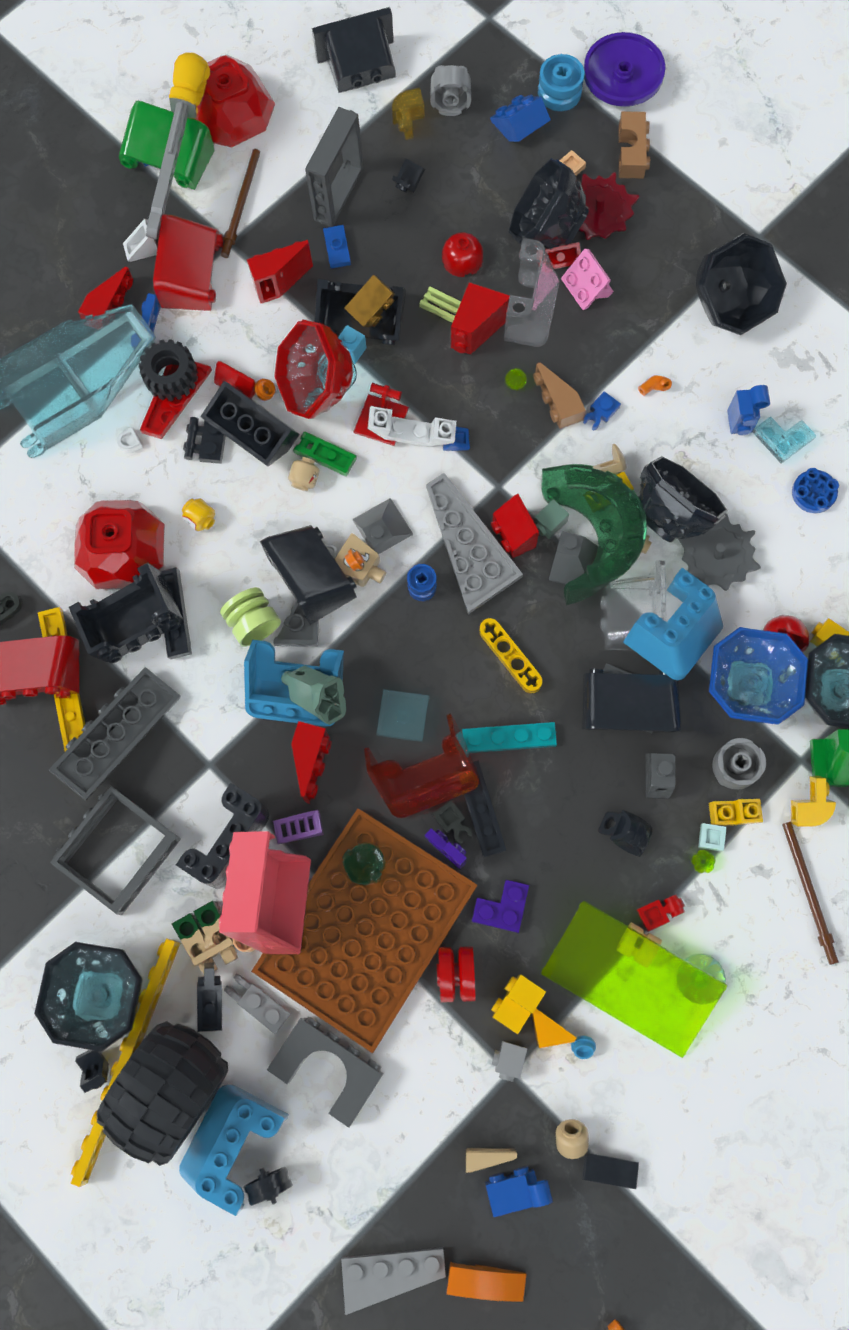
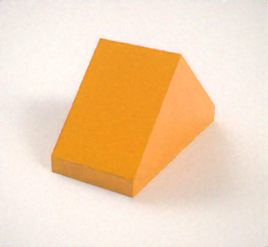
M535 1009L532 1013L538 1048L572 1043L577 1039V1037L538 1009Z

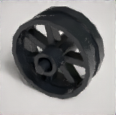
M263 1167L259 1169L261 1174L257 1176L258 1178L244 1185L243 1188L248 1195L250 1206L265 1200H271L273 1205L277 1203L276 1197L279 1196L278 1194L289 1189L293 1184L287 1175L286 1167L272 1172H265Z

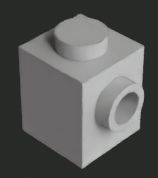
M502 1041L500 1051L495 1050L492 1065L496 1066L495 1072L500 1073L499 1078L511 1082L514 1081V1077L520 1079L527 1048Z

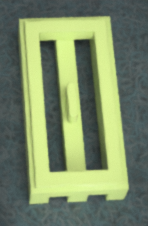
M429 287L428 292L425 293L424 299L420 301L419 305L421 308L453 323L455 316L444 310L456 314L461 301ZM430 301V302H432V303L438 305L440 308H438V307H436V306H434V305H432V304H429V303H427V302Z

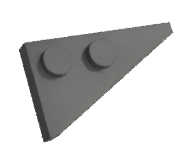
M295 602L290 615L283 623L284 626L280 633L273 640L274 646L318 647L319 620L310 625L304 616V612Z

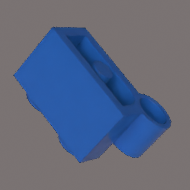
M756 385L749 390L736 391L727 410L731 434L743 436L753 432L760 419L759 409L770 405L767 385Z
M528 1166L514 1169V1174L504 1176V1173L489 1176V1181L485 1182L493 1217L531 1207H541L553 1202L548 1180L537 1181L534 1169L529 1170Z

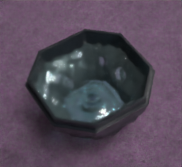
M833 634L808 654L805 701L826 725L842 729H849V636Z
M74 942L46 962L34 1014L53 1044L102 1052L133 1029L143 979L124 949ZM96 991L100 993V998L97 1001L95 1000Z

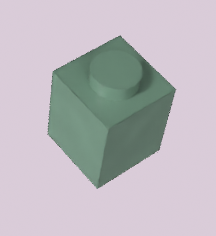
M553 499L534 517V523L539 531V535H545L550 539L568 522L569 513Z

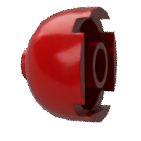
M460 232L452 235L445 242L442 250V261L446 271L457 277H465L466 274H475L481 268L483 248L475 236L470 233Z
M777 616L768 621L763 628L764 631L787 634L802 652L806 651L809 647L807 627L800 619L794 616Z

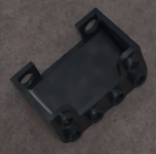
M232 783L229 784L223 793L221 802L234 815L209 853L205 855L197 849H189L182 854L176 863L177 867L201 883L215 889H220L226 885V868L229 865V847L233 838V832L262 831L269 820V812L257 798Z

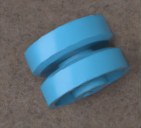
M557 54L546 59L541 65L538 96L542 97L545 107L554 111H566L576 106L580 101L585 71L582 63L577 58L567 54Z

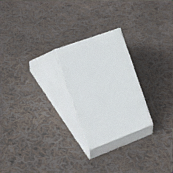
M144 219L123 243L127 260L130 262L157 255L158 246L156 239L146 237L148 219Z

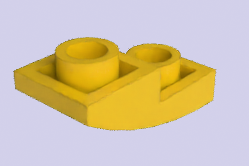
M738 799L735 801H713L709 803L711 825L729 826L763 822L760 799Z

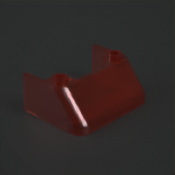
M451 713L446 715L450 734L442 740L444 753L402 769L400 764L394 760L377 763L369 747L364 749L367 773L393 816L405 818L477 788L479 784L477 771L464 737Z

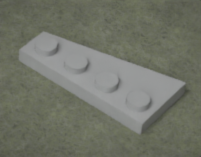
M443 1247L342 1257L345 1315L446 1277Z

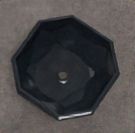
M746 233L733 238L706 254L696 276L698 296L712 326L737 335L746 333L778 313L787 285L772 244Z

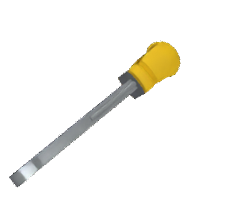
M183 53L177 57L174 63V86L171 87L169 94L171 112L174 113L146 228V237L156 240L159 237L161 219L165 213L187 118H197V106L200 105L206 81L210 76L208 63L202 56L196 53Z

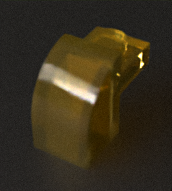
M420 88L401 92L392 103L393 125L398 124L399 131L404 132L405 140L413 138L412 121L425 118L424 102Z

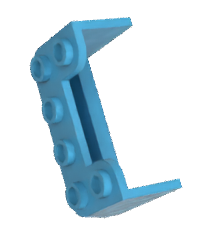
M684 568L679 570L667 589L669 593L683 602L671 618L666 622L658 615L646 612L636 621L623 643L674 680H682L686 677L723 629V621L714 591Z
M252 640L244 660L246 712L254 718L292 723L301 721L316 726H331L292 702L288 686L281 681L284 672H293L304 665L275 661V648L272 644L266 641ZM325 650L320 658V667L305 666L328 676L338 677L343 682L344 651Z
M233 1084L222 1086L217 1091L180 1163L179 1172L181 1177L200 1197L237 1216L244 1207V1192L239 1185L226 1178L249 1132L252 1131L264 1138L273 1137L279 1131L282 1123L287 1120L289 1114Z

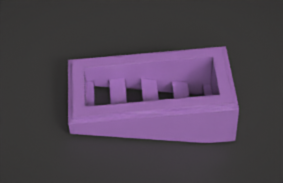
M319 810L273 821L277 844L324 835ZM308 819H313L314 830L310 831ZM302 820L305 827V832L301 833L299 821ZM293 822L296 829L295 835H292L290 823ZM283 824L286 825L287 837H283L281 825Z

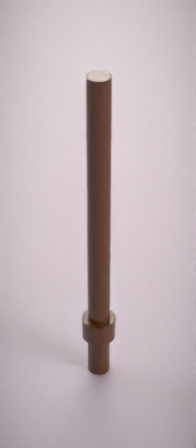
M253 149L229 229L224 234V245L221 251L223 258H229L232 245H235L237 239V228L261 153L258 149Z
M791 822L784 823L782 826L819 933L817 937L819 944L824 948L829 965L839 963L833 946L835 941L832 933L828 932Z

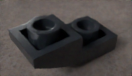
M585 1153L582 1180L637 1189L639 1162Z

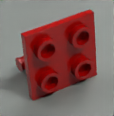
M372 383L370 392L380 394L382 398L368 394L353 432L354 434L395 446L396 441L385 440L368 429L370 406L391 409L392 417L404 419L409 407L390 401V398L400 401L401 391L391 389L389 385L381 386Z

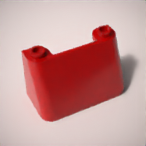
M163 214L153 276V287L161 308L212 310V303L216 302V291L212 290L211 286L215 251L219 250V247L223 246V235L219 233L218 229L175 215Z

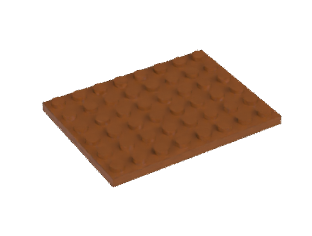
M357 808L308 883L300 954L263 953L251 972L371 1053H374L470 899L477 884Z

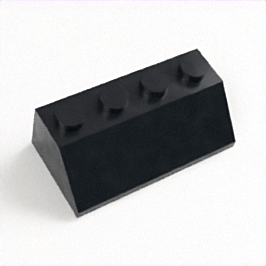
M225 380L200 416L268 467L285 455L300 435Z

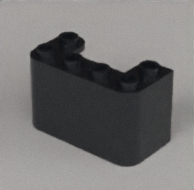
M149 563L137 568L140 576H133V583L98 602L92 599L90 600L91 605L82 606L80 602L69 606V610L89 655L104 662L116 663L122 659V656L140 650L142 645L156 641L165 632L176 630L181 626L183 622L182 615L162 572Z

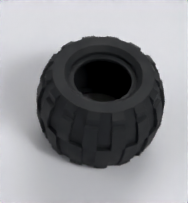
M168 1021L160 1023L141 1042L111 1085L98 1108L97 1123L104 1127L103 1133L109 1140L132 1158L146 1163L153 1161L159 1166L167 1164L183 1144L226 1077L228 1062L221 1058L222 1053L209 1039L194 1029L178 1023L172 1025Z

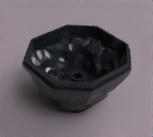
M551 158L534 174L513 211L509 227V233L521 246L532 249L539 247L553 249L561 244L567 246L574 239L588 215L589 207L586 205V196L582 185L571 168L559 160Z
M661 456L643 468L640 476L641 489L638 496L640 511L637 513V516L664 540L673 542L676 539H687L705 534L726 517L725 514L728 510L717 494L683 466Z

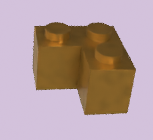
M373 275L347 304L345 309L363 327H375L383 318L381 316L382 309L387 310L394 302L392 297L395 293L376 275Z

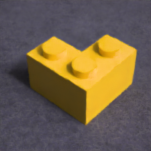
M518 975L517 978L511 977L504 988L508 991L503 1000L498 998L491 1009L494 1012L492 1017L516 1034L520 1032L528 1017L535 1011L546 991L522 975Z

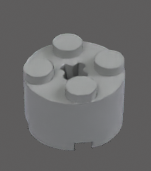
M440 65L435 68L430 81L431 106L438 109L440 114L456 116L461 114L463 109L466 108L467 110L471 104V78L466 67Z
M736 738L727 742L716 752L712 768L720 785L739 790L749 787L762 776L766 768V758L761 748L757 747L751 740ZM738 760V763L742 764L743 767L739 768V766L735 764V761Z

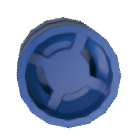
M418 564L409 570L407 584L410 596L417 601H427L435 595L437 588L436 573L431 566Z

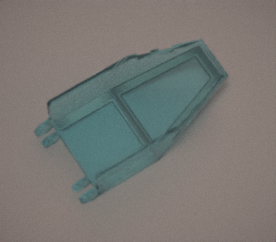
M133 305L105 311L106 314L94 317L93 315L85 316V319L74 322L72 320L64 321L0 358V410L9 406L12 402L33 433L26 436L20 442L22 448L34 445L27 452L30 458L43 455L46 450L100 419L139 364L140 356L145 355L144 350L150 348L151 344L155 341V334Z

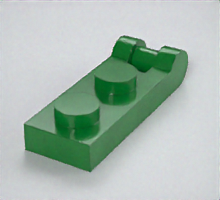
M303 432L300 437L301 441L295 445L293 452L300 457L312 459L316 463L347 477L357 459L356 455L308 432ZM312 444L311 450L308 449L307 446Z

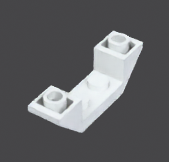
M370 406L368 429L385 440L429 447L454 443L456 421L436 417L432 423L392 417L391 409Z

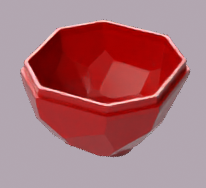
M223 55L207 62L210 68V76L206 81L200 105L197 106V118L194 119L208 127L212 142L232 148L266 131L275 102L251 65L229 55Z
M97 501L79 517L76 524L74 568L95 589H122L134 582L133 576H140L137 569L140 566L149 563L158 570L164 566L165 524L139 501ZM113 531V536L108 537V533Z

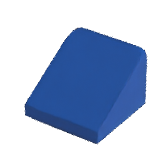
M456 426L455 442L444 444L443 451L469 450V429Z

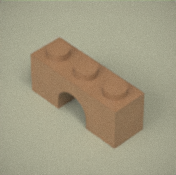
M621 112L619 143H629L632 147H621L619 178H644L645 170H649L650 156H647V152H649L650 139H646V134H649L650 122L646 121V112Z

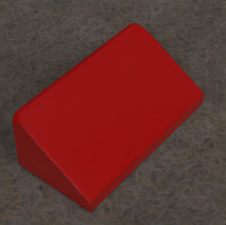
M580 242L568 244L567 246L561 245L553 249L537 250L536 253L541 272L571 266L581 254Z
M221 361L216 363L214 383L221 386L225 380L251 399L255 395L254 379Z

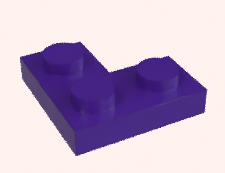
M430 829L425 834V839L459 870L466 864V851L457 843L454 845L450 842L447 843L448 838L440 830L435 832Z
M505 880L500 903L477 898L472 922L519 933L529 885Z

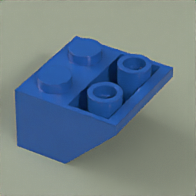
M519 95L511 100L512 104L498 108L495 111L496 114L490 117L491 122L507 140L519 142L551 120L542 97H533L532 95L526 97Z

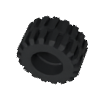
M171 339L168 342L159 340V344L152 343L150 349L146 348L144 350L145 355L140 356L141 363H139V372L147 389L151 391L153 396H158L161 400L167 398L168 401H173L175 397L179 400L182 399L183 394L186 396L190 394L189 389H194V382L198 381V370L189 349L186 346L183 347L179 341L175 344L174 340ZM168 365L179 366L176 372L171 375H159V372Z

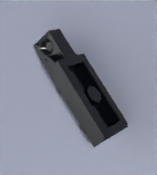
M214 962L204 963V977H198L197 1032L221 1031L222 981H220V976H214Z

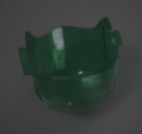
M361 843L352 850L347 849L342 858L344 859L343 866L349 879L361 885H368L374 882L377 884L382 879L381 875L385 869V857L380 848L371 843Z

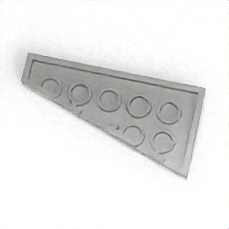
M443 473L426 484V489L469 615L521 579L523 574L446 474Z

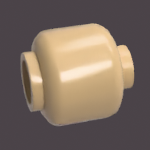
M302 457V460L293 461L288 476L292 487L302 491H308V489L315 487L320 470L314 465V460Z
M565 1120L557 1126L556 1146L562 1156L569 1159H578L588 1151V1129L579 1120Z

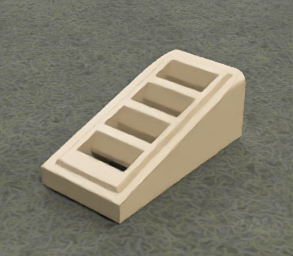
M467 1148L466 1173L517 1159V1152L515 1148Z

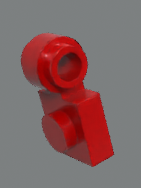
M677 894L665 899L666 905L664 907L660 900H656L636 910L647 932L670 922L666 914H671L673 918L685 912L683 908L685 905L682 899L678 898Z

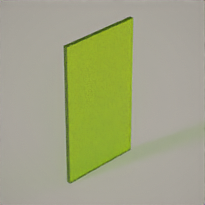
M583 900L545 967L542 968L541 974L683 1058L722 994L727 990L728 984Z

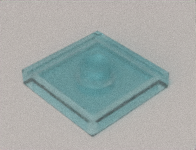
M383 689L376 735L423 742L429 696Z

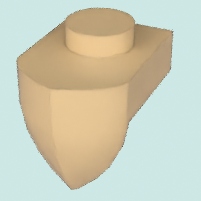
M612 444L613 460L593 466L594 473L598 477L610 479L616 473L626 470L627 465L624 455L616 444Z

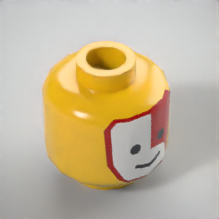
M201 498L190 499L182 508L183 520L195 531L208 530L215 523V510Z

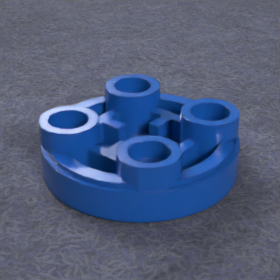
M809 468L795 480L792 486V497L796 505L802 510L809 513H822L835 503L838 496L839 483L828 473L816 468Z

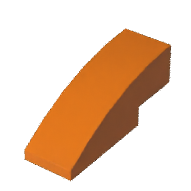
M450 1262L447 1295L483 1300L523 1302L526 1273L477 1264L470 1266Z

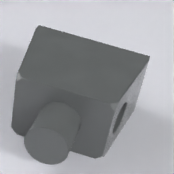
M646 754V798L670 799L675 789V754Z

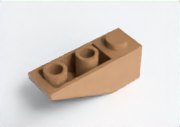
M541 362L536 364V371L533 374L537 386H541L544 403L550 406L552 421L554 423L557 422L559 429L583 421L586 410L578 392Z

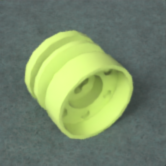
M257 587L247 589L235 595L220 610V614L226 620L228 627L233 628L232 633L242 647L250 646L252 640L262 641L267 638L281 623L273 607H267L269 602L264 597L262 590Z

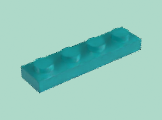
M555 722L462 729L464 753L557 746Z

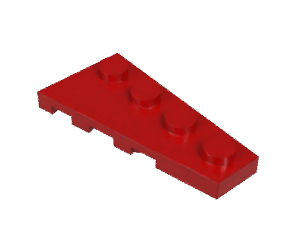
M195 362L198 370V381L194 382V389H189L190 394L187 396L183 394L182 399L178 400L175 397L173 401H168L167 398L161 400L158 396H153L140 428L141 433L163 439L212 372L211 366ZM166 366L162 376L173 374L179 366Z

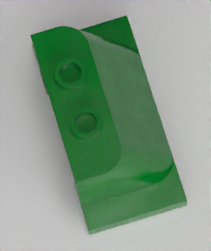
M849 729L836 730L824 739H811L812 776L826 778L829 787H849Z

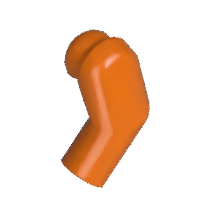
M654 375L640 385L638 390L643 396L651 390L666 391L671 388L672 381L667 377Z

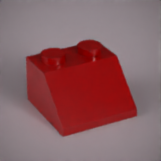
M516 494L493 513V522H491L493 531L496 535L499 534L503 540L501 541L503 549L506 553H510L512 559L536 548L539 531L519 494Z

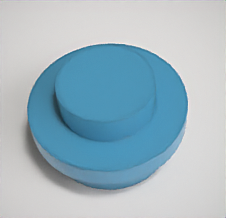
M579 1036L575 1042L571 1043V1049L577 1058L588 1059L593 1056L596 1050V1043L588 1036Z

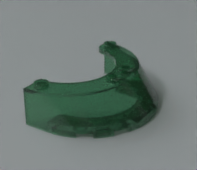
M569 464L543 468L541 474V491L544 500L550 503L554 499L559 505L572 508L581 513L593 526L598 539V552L593 564L588 565L584 574L569 581L564 587L566 605L591 597L624 575L637 561L646 539V514L635 491H631L622 482L623 479L609 471L604 472L594 469L591 465Z

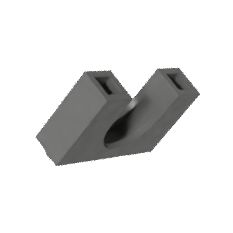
M308 1017L307 1020L300 1018L267 1068V1071L284 1083L289 1084L304 1060L313 1052L328 1051L338 1056L345 1066L347 1079L342 1093L328 1114L349 1128L384 1073L380 1071L382 1067L372 1059H369L367 1062L359 1057L361 1052L350 1044L347 1048L339 1043L341 1038L333 1032L328 1031L326 1034L320 1030L321 1024L313 1018Z

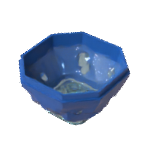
M739 627L714 645L709 693L730 718L779 725L805 704L808 658L787 634ZM749 680L752 681L755 686L750 685Z

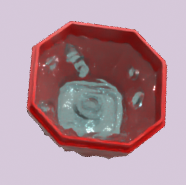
M302 320L296 323L278 346L274 377L287 411L307 419H312L328 411L343 398L344 394L355 383L357 370L348 348L343 346L342 340L338 339L330 327L321 323Z

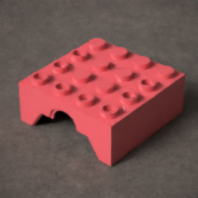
M269 831L233 832V838L229 847V865L226 868V887L222 895L223 908L222 915L219 918V933L265 954H300L311 859L305 855L269 849V841L275 838Z

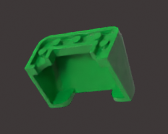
M135 101L130 111L119 152V160L124 167L128 169L137 168L139 162L161 169L174 113L143 101ZM187 118L174 178L179 186L195 190L215 149L208 127L204 123L191 118Z

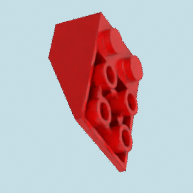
M308 240L298 241L290 246L276 248L271 252L246 259L260 304L280 298L313 267Z
M298 721L291 744L300 794L304 801L310 804L311 798L315 799L318 791L316 781L318 776L323 775L325 763H323L324 755L329 754L332 741H330L326 728Z

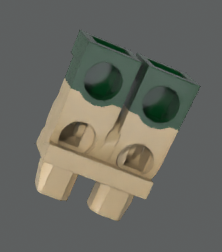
M212 900L194 910V913H189L171 923L193 965L199 966L203 974L204 963L214 962L213 957L219 954L226 965L238 959L233 939L219 933V918L222 914L217 901ZM214 962V972H215V971L218 970V968H217V966H216V964H215V962Z

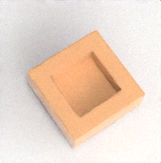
M572 150L559 160L571 168L576 176L586 168V162Z

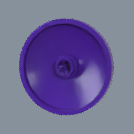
M630 32L612 33L597 40L588 50L583 67L585 71L584 80L592 94L605 103L621 107L639 105L651 99L659 91L666 69L665 60L660 49L648 38Z

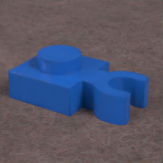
M604 391L590 406V411L592 412L585 415L583 423L586 424L589 420H593L595 423L592 430H597L601 419L607 423L620 408L621 403Z

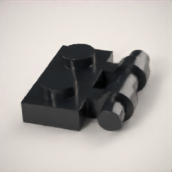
M190 417V423L186 427V433H188L187 441L184 442L183 446L185 451L184 459L192 460L193 453L199 454L198 459L200 462L222 464L226 436L206 421H204V427L198 426L199 419L197 417ZM196 435L202 436L201 444H195Z

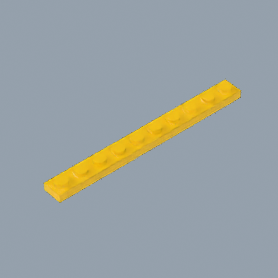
M166 938L165 943L162 942L157 952V956H159L156 966H152L148 974L149 984L139 997L140 1007L135 1016L133 1029L121 1043L120 1051L122 1053L119 1060L115 1061L111 1068L110 1075L112 1078L109 1086L106 1085L100 1097L102 1101L127 1061L144 1039L181 944L180 942ZM98 1110L95 1111L91 1119V1125H93L89 1135H86L82 1142L81 1150L83 1152L80 1160L75 1162L71 1171L73 1178L70 1184L78 1187L88 1183L106 1137L103 1133L104 1127L97 1123Z

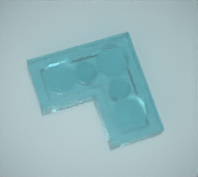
M771 416L752 431L781 464L816 437V434L803 420L785 432Z

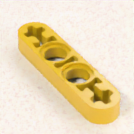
M488 618L483 620L479 629L483 640L527 693L538 692L542 685V677L495 619ZM487 625L489 627H495L494 634L498 638L494 641V643H492V640H494V636L490 632L485 633ZM503 641L510 645V650L505 653L500 652L497 648V645ZM515 659H520L523 661L524 667L521 670H515L512 668L511 662ZM529 669L530 671H528L527 675L530 679H537L535 683L536 687H534L533 685H526L528 679L525 675H523L522 678H520L519 676L524 674L526 670Z

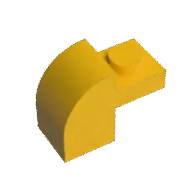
M809 776L810 800H791V823L797 827L818 826L831 818L836 802L826 799L830 791L826 778Z

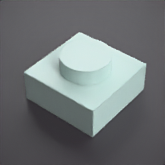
M702 823L698 848L724 851L726 827Z

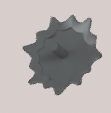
M725 514L726 517L705 534L678 540L684 548L682 561L688 565L687 571L707 586L718 585L724 591H727L732 582L745 581L747 573L757 571L761 566L753 559L756 549L750 543L756 531H743L740 524H731L728 515Z

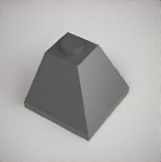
M391 498L353 519L367 545L378 554L413 535Z
M562 531L549 581L592 592L603 549L584 536Z

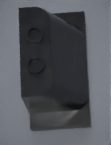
M390 7L312 28L317 62L328 61L338 93L396 77L395 66L389 44L394 43L393 20Z

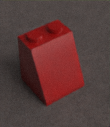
M469 282L451 325V348L459 353L472 354L507 322L510 295Z

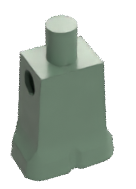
M305 665L293 672L286 671L283 673L281 681L288 686L292 702L328 725L344 717L346 701L343 697L344 687L342 679L332 675L328 676Z

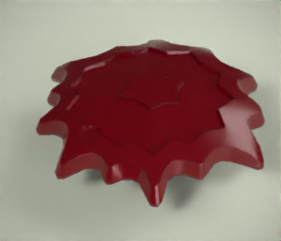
M613 172L606 179L600 175L596 179H591L586 174L582 175L581 185L586 196V205L589 207V212L579 231L585 233L586 240L593 237L607 239L613 232L626 231L625 222L634 215L631 208L638 201L639 195L628 194L625 185H618L616 183V172Z

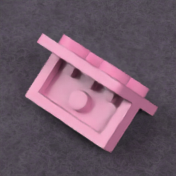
M584 249L561 277V280L582 310H586L595 299L608 298L614 292L609 286L610 278L589 249Z

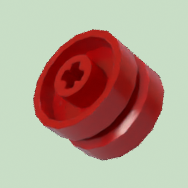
M473 946L460 947L458 950L459 963H454V953L451 947L438 948L437 985L440 987L441 1003L453 1002L455 1000V986H460V998L463 1002L475 1001Z

